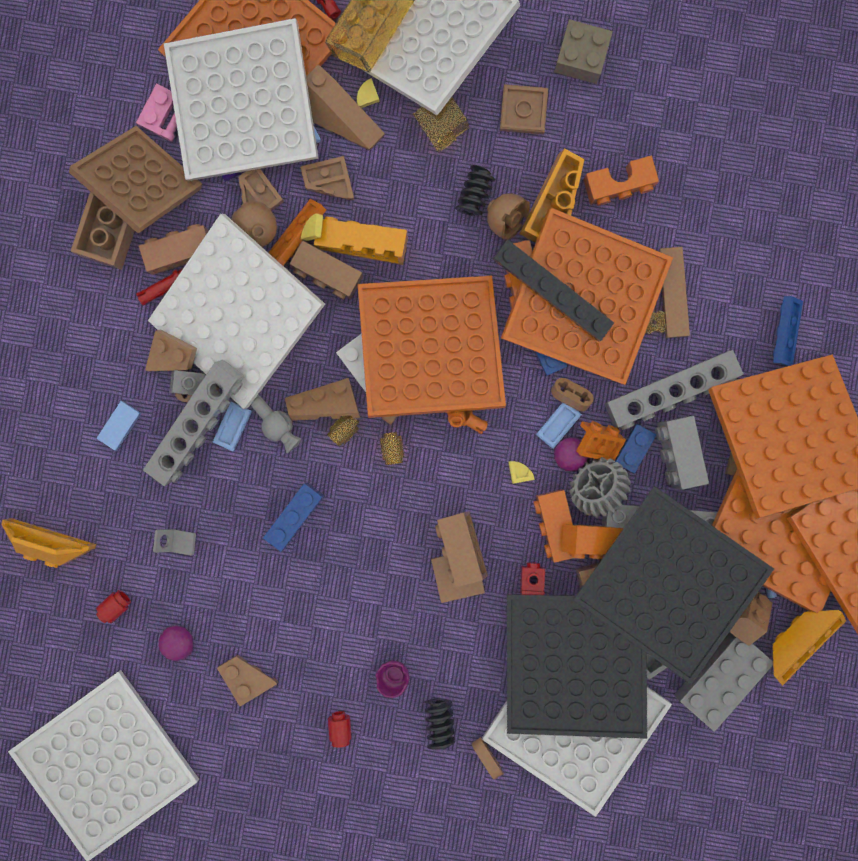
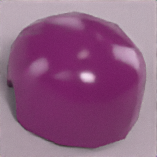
M569 437L557 444L554 449V459L560 468L565 471H575L585 465L589 457L580 456L576 452L582 440L577 437Z
M177 625L168 627L159 637V650L169 660H184L193 651V636L184 627Z
M390 660L383 663L375 675L377 681L376 689L384 697L388 698L402 695L410 681L408 669L400 661Z

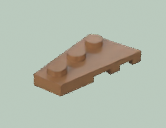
M349 378L285 398L288 415L291 420H316L319 417L330 416L332 419H340L341 416L360 418Z

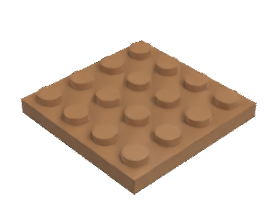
M137 126L74 163L69 168V173L137 233L143 231L202 188V183L199 180H185L184 167Z

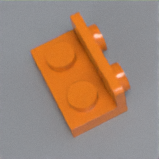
M582 421L580 426L586 433L576 452L584 457L599 460L602 457L607 460L611 458L615 461L626 441L619 434L620 430L612 425L605 427L595 421H591V423Z

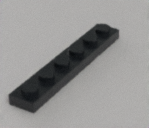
M508 239L503 242L492 259L597 341H602L614 324L612 320Z

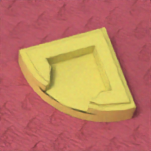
M372 78L364 82L358 91L357 104L361 108L380 102Z
M316 213L308 219L301 234L302 240L309 241L321 238L323 215Z
M516 461L508 462L512 484L535 480L532 471L526 465Z

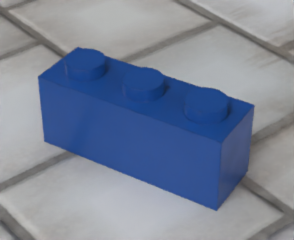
M304 483L263 539L282 552L324 498V495L309 483Z

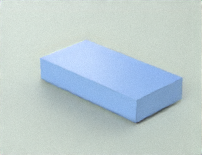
M120 401L96 439L117 451L142 413L124 401Z
M230 402L213 439V443L234 451L252 410L243 409L240 405Z
M562 402L535 435L554 449L582 414Z

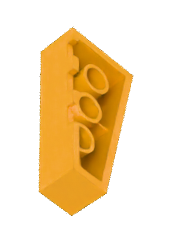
M565 148L557 155L519 233L520 235L536 243L548 208L556 209L568 215L572 214L584 163L582 157Z
M325 217L322 223L321 238L314 240V247L323 251L403 265L408 234L405 229L366 225L356 221L343 222L333 217Z

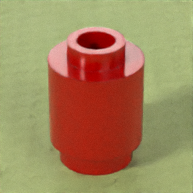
M118 590L116 593L112 592L96 607V615L103 623H113L129 608L128 605L131 603V600L121 590Z
M344 711L333 712L332 716L328 717L329 741L332 742L333 747H346L350 744L352 738L350 716L345 714Z

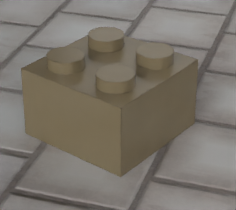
M569 19L554 73L597 84L613 31Z

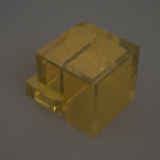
M453 97L449 99L438 115L433 114L424 107L419 108L413 113V116L438 153L456 141L457 136L470 128L466 117Z

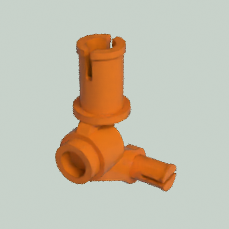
M472 411L446 412L448 421L453 427L468 426L482 434L488 426L487 421L477 417Z

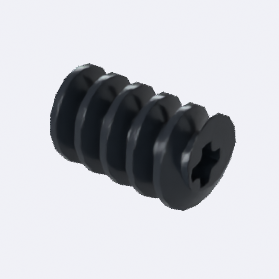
M471 165L470 169L472 172L467 174L469 180L464 182L466 189L461 190L463 197L458 198L459 205L455 206V209L469 216L483 215V212L478 207H486V204L481 199H489V195L484 191L492 190L493 187L488 182H495L496 179L491 176L489 170L478 165Z
M444 698L427 700L425 703L431 704V707L426 708L425 712L431 713V716L426 717L425 721L432 722V725L427 726L426 730L433 732V734L427 736L428 740L433 741V743L427 745V748L432 750L449 748L455 743V737L452 736L455 731L451 727L454 725V720L450 718L453 716V710L449 709L453 706L452 701Z

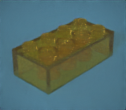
M350 0L326 38L325 43L334 57L370 73L415 0Z

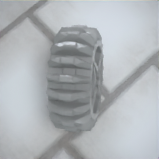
M602 457L600 461L593 458L591 464L585 462L586 467L583 469L579 468V474L573 475L575 481L570 482L572 489L569 492L572 496V502L579 511L584 512L588 516L593 515L598 518L602 514L606 517L608 511L615 513V507H622V500H628L626 493L631 492L629 487L631 482L627 471L623 469L620 463L615 462L611 458L607 460Z

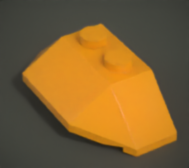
M13 518L3 519L1 523L16 553L23 554V558L27 560L37 561L39 559L45 561L44 564L50 567L58 568V566L67 564L96 547L94 543Z
M841 611L804 612L801 616L795 617L791 622V626L776 637L773 643L774 677L782 686L846 622Z

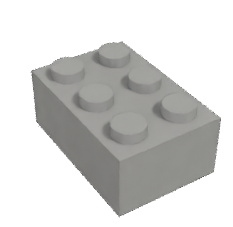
M694 416L658 422L655 433L657 440L661 441L662 444L660 456L662 462L666 463L667 472H665L667 484L671 485V488L681 490L709 484Z

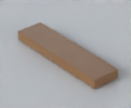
M683 247L660 248L659 252L673 257L662 286L666 338L690 336Z

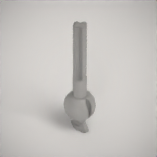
M258 394L251 403V406L263 419L261 429L264 436L274 442L282 441L286 453L291 452L301 441V438L291 433L293 428L292 420L285 412L273 411Z

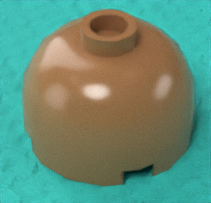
M506 193L493 199L487 208V222L491 231L502 239L510 240L523 226L519 224L522 218L528 217L530 210L529 201L514 193Z
M256 201L246 202L233 213L231 220L261 247L271 243L276 236V217L265 204Z

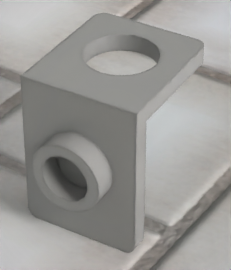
M178 370L171 371L169 393L193 395L204 379L205 374Z
M157 529L155 531L153 552H174L190 556L194 555L196 533L176 529ZM165 534L167 536V543L164 547H161L160 539Z

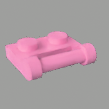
M156 83L136 122L138 126L170 142H173L175 138L174 133L177 129L175 113L166 130L162 129L174 106L172 92Z

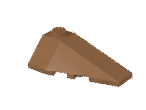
M319 64L309 73L306 79L313 124L315 123L325 128V130L331 133L334 132L370 151L385 133Z

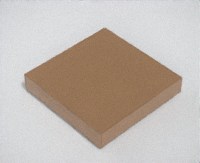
M504 84L500 131L544 135L548 88Z
M443 556L431 558L441 603L485 593L482 581L456 588L455 582L451 583L448 575V570L451 569L449 561H445Z

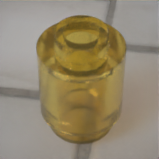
M341 416L329 428L330 431L327 433V436L340 447L343 443L346 444L360 429L357 426L360 422L356 418H352V416Z
M397 432L384 433V438H380L382 460H385V465L403 463L405 455L402 436H397Z

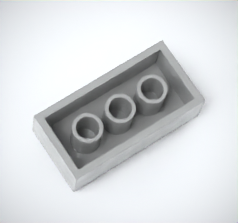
M729 632L692 685L685 682L674 696L715 732L773 666V661L753 643L748 646Z

